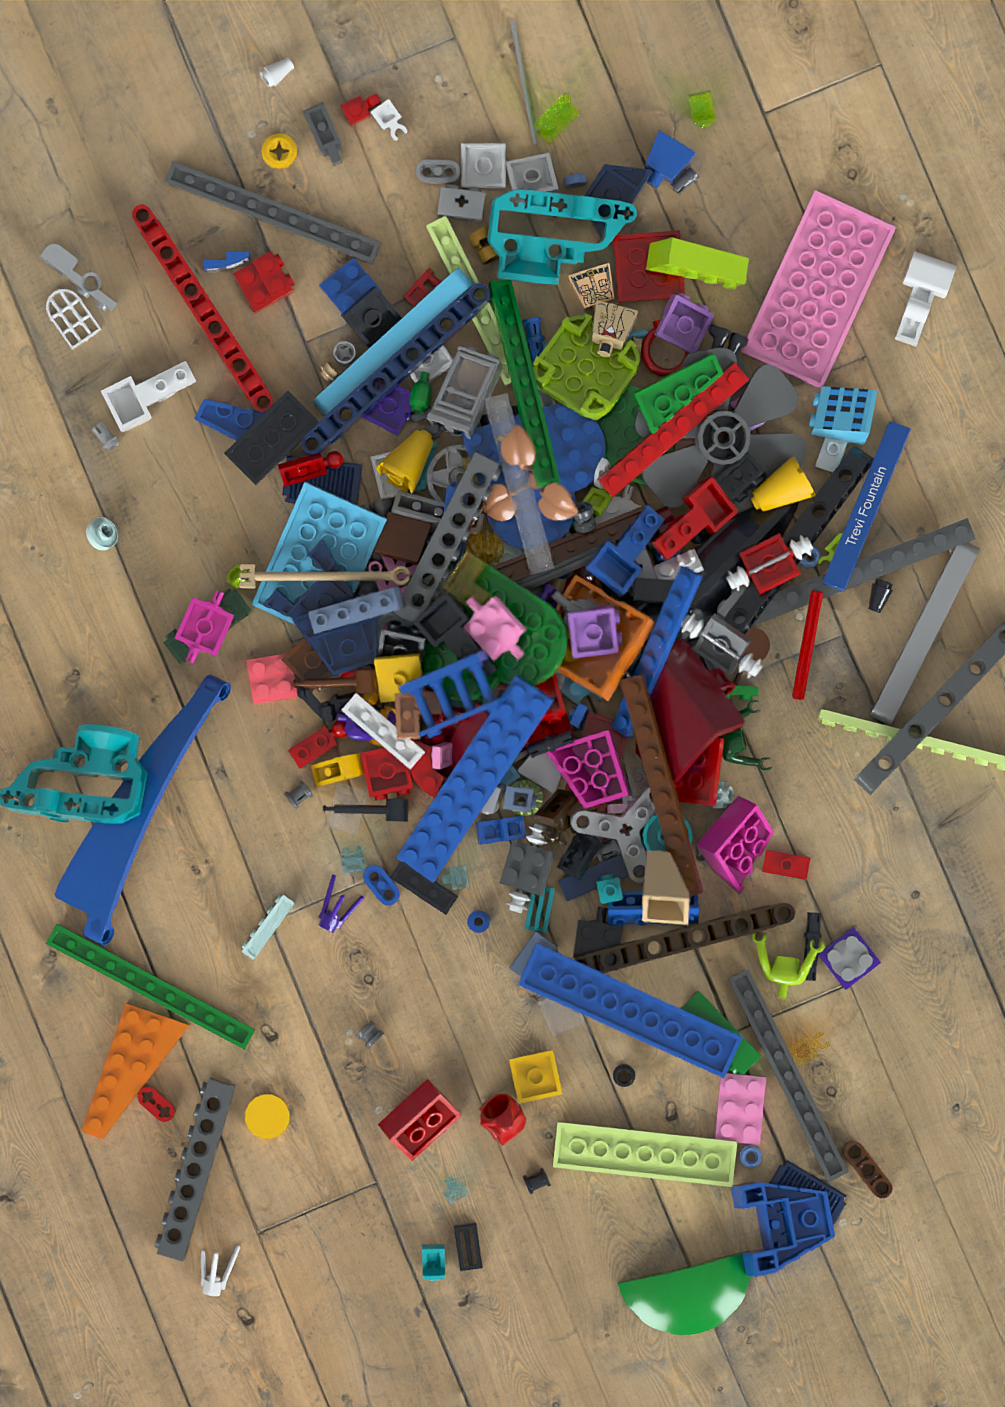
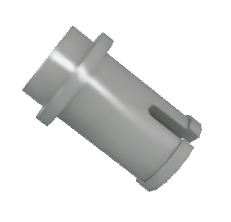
M103 422L96 425L97 428L93 427L91 431L104 444V449H108V451L113 450L119 444L118 437L113 436Z

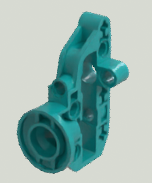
M509 190L493 198L487 240L499 256L497 278L559 285L561 263H584L585 252L606 248L626 223H631L636 219L637 210L635 206L617 200L533 190ZM516 193L517 198L525 200L524 203H515L514 206V203L510 202V197H514ZM560 199V202L564 203V207L560 208L558 212V208L550 206V202H559ZM602 204L608 207V214L604 217L598 213L599 206ZM625 208L627 211H630V215L625 216V219L624 215L614 214L615 210H625ZM508 210L603 222L602 236L596 243L501 233L497 231L499 211ZM508 239H512L515 242V247L512 251H507L504 247L505 241ZM552 244H556L559 247V253L554 257L549 254V247Z
M97 724L79 725L74 748L59 747V749L54 750L52 759L29 763L9 787L0 790V804L13 812L45 816L50 820L58 822H69V819L106 824L124 823L138 816L142 808L148 774L137 759L140 737L133 732L111 726ZM85 758V764L79 767V762ZM128 763L127 769L121 772L123 764ZM62 771L77 776L98 778L99 774L113 780L131 781L132 787L130 798L120 799L60 792L57 789L36 788V784L40 774ZM35 797L33 805L29 806V801Z

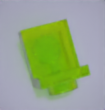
M710 90L688 95L692 121L695 126L704 128L717 122Z

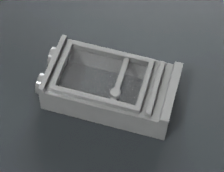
M458 346V351L430 413H428L427 419L430 425L435 426L436 422L443 424L448 431L454 432L457 429L464 432L468 439H472L503 367L499 358L490 353L486 355L481 354L477 349L470 346L466 348Z

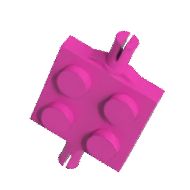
M215 590L211 602H203L194 597L192 598L175 636V639L184 642L190 647L185 661L189 662L190 660V663L194 664L198 652H206L217 657L235 616L224 611L219 606L224 593L220 592L219 594V591Z

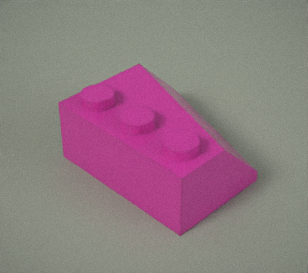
M611 730L574 740V743L557 748L556 752H546L584 808L631 795Z
M738 796L696 846L713 872L737 893L741 894L744 889L741 886L747 875L750 876L754 870L751 867L757 856L762 855L774 831L757 804Z

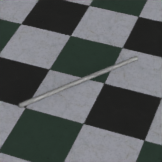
M513 20L510 23L533 145H538L516 25Z

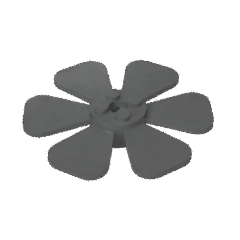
M717 347L688 354L683 360L682 368L714 353L723 371L733 362L737 364V358L730 349ZM762 365L755 370L733 412L728 411L729 397L682 437L693 438V445L661 455L642 472L645 483L660 502L671 508L683 505L685 502L682 497L695 486L708 460L713 462L710 477L714 479L734 462L741 459L747 451L765 470L767 475L765 479L793 456L797 460L799 467L801 466L806 446L804 440L797 434H750L749 427L787 415L797 407L799 401L798 393L776 366ZM638 409L634 422L635 430L640 436L646 438L650 434V430L640 409ZM725 431L727 435L726 440L719 443L718 434ZM753 489L748 492L749 495L744 501L734 504L739 511L736 515L755 507L750 499L754 497Z

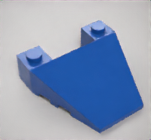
M747 1182L731 1187L734 1208L747 1209L756 1207L763 1249L742 1253L747 1276L758 1277L776 1273L792 1261L798 1260L805 1253L816 1249L835 1237L826 1191L761 1182Z

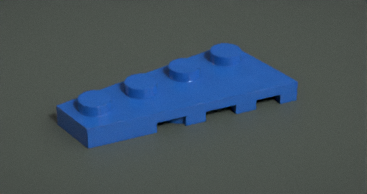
M204 399L194 419L237 441L264 413Z

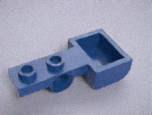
M648 505L645 506L633 524L622 534L616 547L609 541L603 543L585 568L618 596H623L642 571V568L634 561L665 519Z

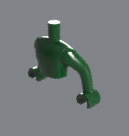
M758 700L749 701L747 708L739 711L743 718L751 713H759L761 711H754L752 709V704L759 702ZM743 727L717 736V738L724 739L722 757L725 761L746 766H758L764 771L772 769V767L765 768L763 766V762L766 759H771L769 757L757 759L736 755L741 751L747 750Z

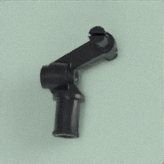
M299 686L297 689L298 697L303 699L322 718L323 722L336 720L335 715L356 694L355 692L340 696L335 694L330 701L320 703L309 688Z

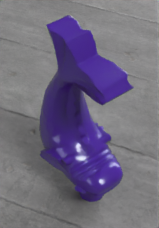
M391 710L387 720L395 726L396 714ZM338 713V721L346 722L344 730L351 739L358 741L374 739L345 713Z

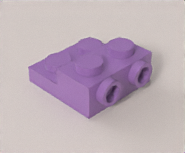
M679 292L678 295L671 294L654 335L690 354L698 350L714 314L708 312L709 307L701 303L695 305L690 302V297Z
M613 605L590 607L591 609L568 612L573 658L619 653L618 646H622L621 632H616L615 624L620 623L619 612L613 609Z

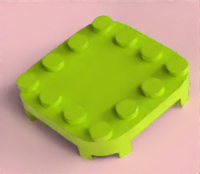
M586 313L570 318L567 316L545 349L534 360L533 370L537 386L542 392L577 414L592 420H599L613 408L635 378L640 367V354L636 348L637 345L630 339L629 342L626 341L622 350L613 348L610 357L599 355L598 349L600 344L592 342L593 316Z

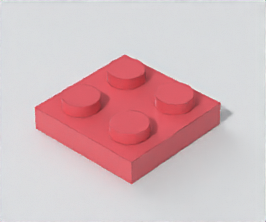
M287 653L246 660L254 705L298 697L297 686L295 688L292 686L295 674L281 660Z

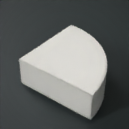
M603 457L594 474V485L600 489L603 486L597 479L611 468L609 461Z

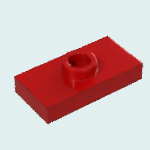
M766 850L762 872L807 880L810 858Z

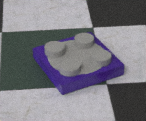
M854 927L827 946L822 952L818 953L819 957L845 990L881 963Z

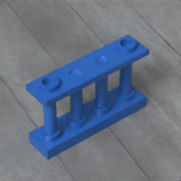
M485 650L399 686L402 695L410 692L411 696L414 695L428 729L419 732L420 737L428 734L429 738L442 733L440 728L485 709L490 713L501 708L499 704L506 701L505 697L497 700L494 699L481 668L483 666L481 661L488 659ZM469 667L470 671H473L486 701L485 705L476 709L461 676L463 674L462 670ZM448 675L450 679H453L467 711L457 717L441 684L444 683L442 678ZM427 684L434 688L447 721L438 725L435 724L422 693L424 691L423 686Z

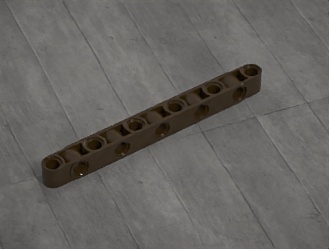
M788 903L766 905L588 952L571 959L601 973H607L789 923L795 917V910ZM781 907H786L789 911L788 917L785 919H781L778 915ZM739 918L744 919L746 923L745 928L741 931H738L735 927V922ZM695 930L702 932V939L699 942L692 940V933ZM652 941H656L659 944V950L655 954H651L648 950V945ZM608 953H613L616 957L613 965L605 963L604 958Z

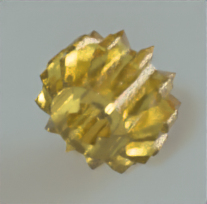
M487 530L482 533L478 531L477 534H471L470 539H467L466 555L468 560H471L474 555L492 565V562L498 563L499 559L503 557L502 537L497 536L496 532L489 533Z

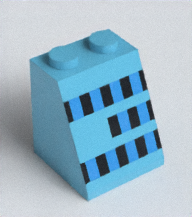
M822 386L820 392H815L813 406H816V412L811 414L808 426L812 427L811 435L864 445L870 433L877 390Z

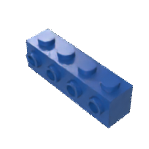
M622 891V900L607 903L608 925L644 926L647 924L669 925L673 923L643 921L644 891ZM698 895L689 896L688 925L698 923Z

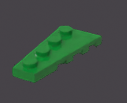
M714 353L632 393L651 434H654L661 425L673 418L674 414L687 406L700 392L702 393L724 374Z

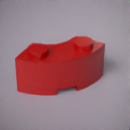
M411 739L425 753L410 769V772L418 786L428 795L435 798L444 777L432 768V747Z

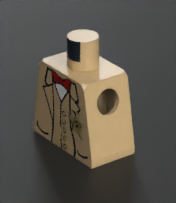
M599 300L596 301L592 342L600 344L598 349L599 355L610 357L613 348L623 349L636 323L638 311Z

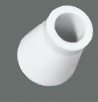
M286 57L281 61L263 67L260 76L268 87L276 86L294 69V65Z

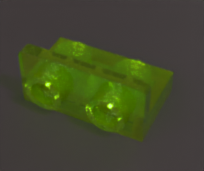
M566 92L534 123V130L548 144L554 141L580 114V111L571 103L572 98Z

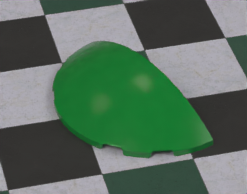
M740 1252L668 1272H659L619 1282L618 1286L628 1307L647 1325L656 1330L659 1329L674 1335H693L717 1327L737 1310L746 1295L745 1292L750 1276H747L742 1254L745 1252Z

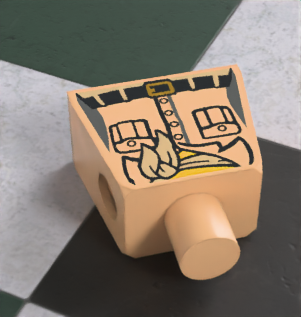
M609 263L568 275V281L584 311L594 309L595 312L597 300L607 303L614 302Z

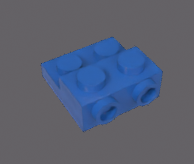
M355 258L351 259L319 284L320 288L341 314L373 286L377 287L382 293Z

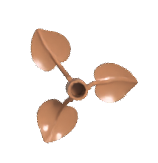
M518 424L503 439L501 453L510 465L519 464L520 469L533 471L529 465L533 464L535 460L534 446L525 430ZM533 472L529 474L527 484L510 493L504 484L497 483L490 486L489 488L492 490L486 502L482 500V503L486 504L484 508L486 515L498 521H507L516 513V502L511 498L512 496L529 487L534 489L541 488L540 495L543 497L539 500L538 506L542 514L547 518L565 520L579 512L573 503L571 495L563 485L551 483L546 487H537Z

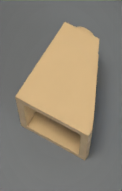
M660 850L647 851L643 892V921L688 925L689 893L670 852Z

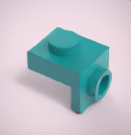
M613 874L600 876V880L596 881L600 902L604 904L622 900L623 896L619 877H614Z
M422 1244L423 1280L437 1281L445 1279V1244Z

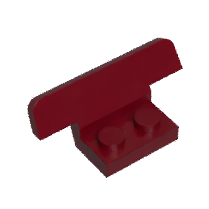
M477 703L475 709L483 706V704ZM451 706L456 717L466 713L461 707ZM442 707L441 715H433L436 725L447 721ZM487 709L440 728L442 733L429 738L428 734L420 737L422 743L428 745H437L442 742L452 743V765L437 769L446 778L450 776L490 715Z

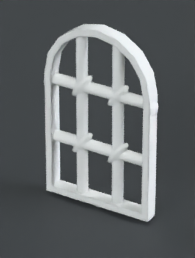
M59 289L49 296L46 303V311L50 321L54 323L72 350L102 330L83 304L82 299L73 291ZM64 292L73 294L77 299L73 302L69 301ZM58 293L61 294L68 304L63 309L59 308L53 299ZM50 301L58 311L52 316L49 312ZM77 302H80L88 313L83 318L82 316L80 317L73 307ZM67 309L72 310L78 319L73 325L72 323L70 324L63 314ZM57 316L62 317L68 326L64 331H61L54 321V318ZM89 317L98 328L93 333L84 322ZM79 324L89 334L83 340L74 330V327ZM69 331L79 341L74 346L71 345L64 335Z

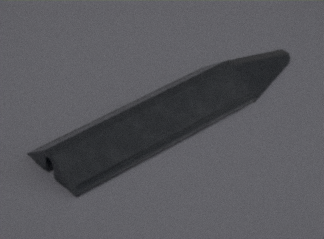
M798 502L764 512L761 508L756 510L755 507H752L735 515L695 549L704 570L698 572V574L702 575V579L685 617L696 614L695 620L700 621L703 619L705 627L714 614L717 615L719 604L731 596L732 589L726 577L730 576L728 571L734 574L737 572L738 566L743 568L744 571L747 570L739 553L779 533L783 537L798 508ZM641 602L635 610L651 618L656 624L664 603ZM680 627L675 641L685 639L689 643L693 639L690 638V632L685 631L682 633L683 627ZM650 635L625 673L628 678L633 677Z

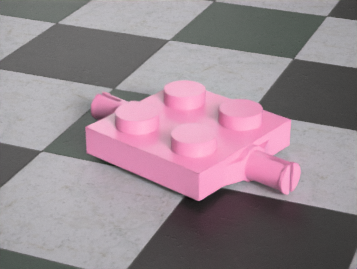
M473 596L466 602L475 613L464 628L493 661L508 650L517 660L525 654L516 643L519 636L527 629L497 596L493 597L483 606Z

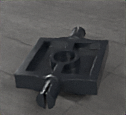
M598 907L596 920H578L572 958L621 944L623 926L608 925V922L605 921L607 908L603 907L602 910V907ZM608 953L604 958L605 963L613 965L616 961L615 955Z

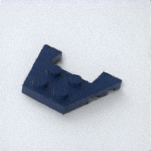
M321 540L308 556L324 572H341L326 543ZM316 581L296 604L276 589L263 605L280 612L282 615L295 618L313 610L355 599L356 596L347 581Z
M376 591L358 596L357 598L376 593ZM308 613L292 618L294 624L333 676L375 663L374 659L377 657V616L322 634H314Z

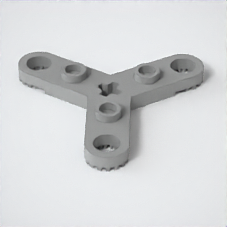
M649 785L645 787L644 791L637 796L621 816L581 809L574 812L570 818L572 828L579 833L616 839L627 874L630 879L638 883L645 881V871L642 876L636 877L633 874V869L637 865H643L645 870L647 858L639 831L656 813L654 802L649 798L651 792ZM581 815L587 816L588 823L585 827H578L576 824L577 818ZM624 823L627 826H631V828L628 829V834L626 835L623 832H620V829L623 828L622 824Z

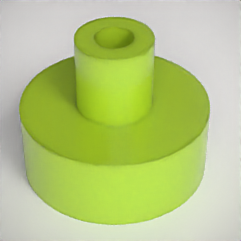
M240 564L235 565L227 574V583L234 588H238L239 582H248V579H239V574L248 573V571L240 570Z

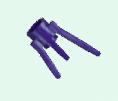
M334 874L331 876L322 911L318 916L321 919L318 925L334 933L336 928H341L344 921L364 899L363 896H360L341 918L337 912L345 898L344 895L340 896L332 911H327L336 878Z

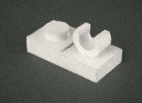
M695 549L688 550V552L682 555H677V557L653 567L658 579L675 580L680 566H687L697 573L704 570Z

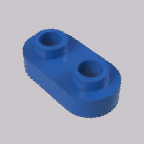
M377 865L366 868L363 874L364 882L377 899L384 905L395 904L400 897V891L384 869ZM373 872L379 874V879L376 881L370 878ZM386 890L393 892L391 898L385 897L384 893Z

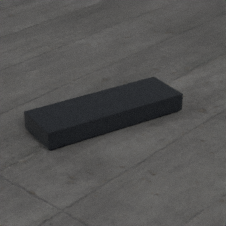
M403 861L399 863L390 877L445 915L458 898L457 895L436 881L434 883Z

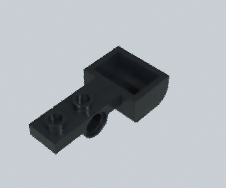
M451 592L443 595L413 621L434 648L444 641L459 660L483 651V648L462 626L471 617L470 613ZM489 657L481 661L483 665L481 668L485 678H488L498 669ZM467 667L468 671L475 678L473 671H470L469 667Z

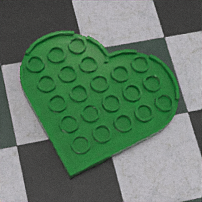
M473 555L451 591L471 615L462 626L464 627L475 613L466 604L472 596L481 606L497 596L527 629L519 636L516 643L525 653L520 659L517 660L508 650L493 661L498 669L486 678L490 690H494L500 681L510 684L516 674L532 685L547 680L561 665L567 648V632L560 614L549 603L484 560ZM429 641L427 642V650L423 660L424 676L460 661L444 641L435 648ZM467 668L463 669L461 676L471 700L484 697L477 680ZM449 675L442 678L444 683L441 684L447 698L462 701L453 679H450Z

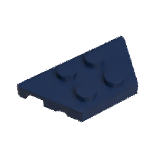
M604 164L584 196L617 200L633 205L654 171ZM605 204L599 206V215L604 217L608 214V207ZM626 208L625 210H615L614 214L624 215L625 217L628 211ZM590 220L601 237L603 222Z

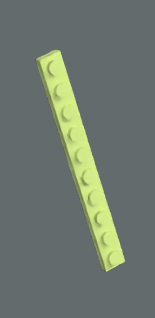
M824 709L819 710L817 718L822 720L821 724L835 727V723L844 725L843 729L847 731L857 732V729L866 731L865 735L870 737L887 736V741H890L901 730ZM909 732L913 737L920 736V734ZM929 736L916 747L917 749H922V746L930 747V752L944 755V751L953 753L952 757L960 760H966V757L975 759L974 763L987 766L988 763L996 764V769L1005 771V756Z

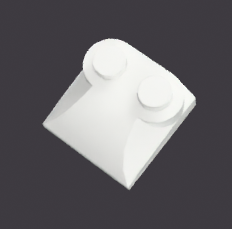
M550 153L506 162L512 190H533L559 194ZM516 193L513 197L515 203H524L525 199L517 198Z

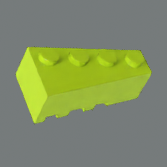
M668 238L650 243L646 270L701 280L708 284H722L724 288L736 289V286L746 283L749 258L676 238Z

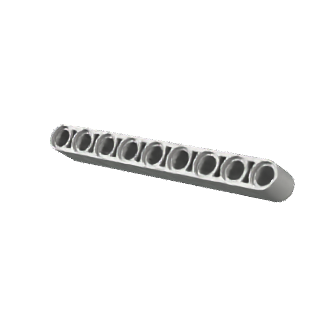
M967 542L953 549L870 713L871 717L889 726L893 722L980 548Z

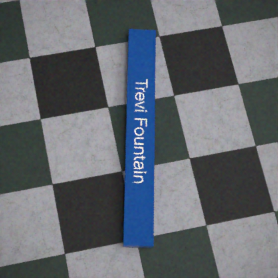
M889 421L823 580L824 585L845 591L907 442L911 428Z

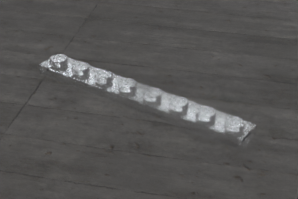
M508 394L485 398L487 413L531 575L552 570L554 565L528 470L520 469L519 464L510 465L507 463L501 453L503 439L516 426Z

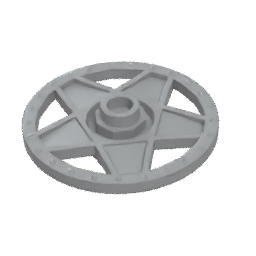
M465 445L446 447L437 453L430 462L426 480L428 490L435 501L445 503L436 494L433 485L447 488V485L452 486V481H461L470 461L465 462L458 450L467 451ZM445 454L446 469L432 472L436 462ZM473 475V480L475 483H477L475 475ZM469 493L470 497L476 498L473 493Z

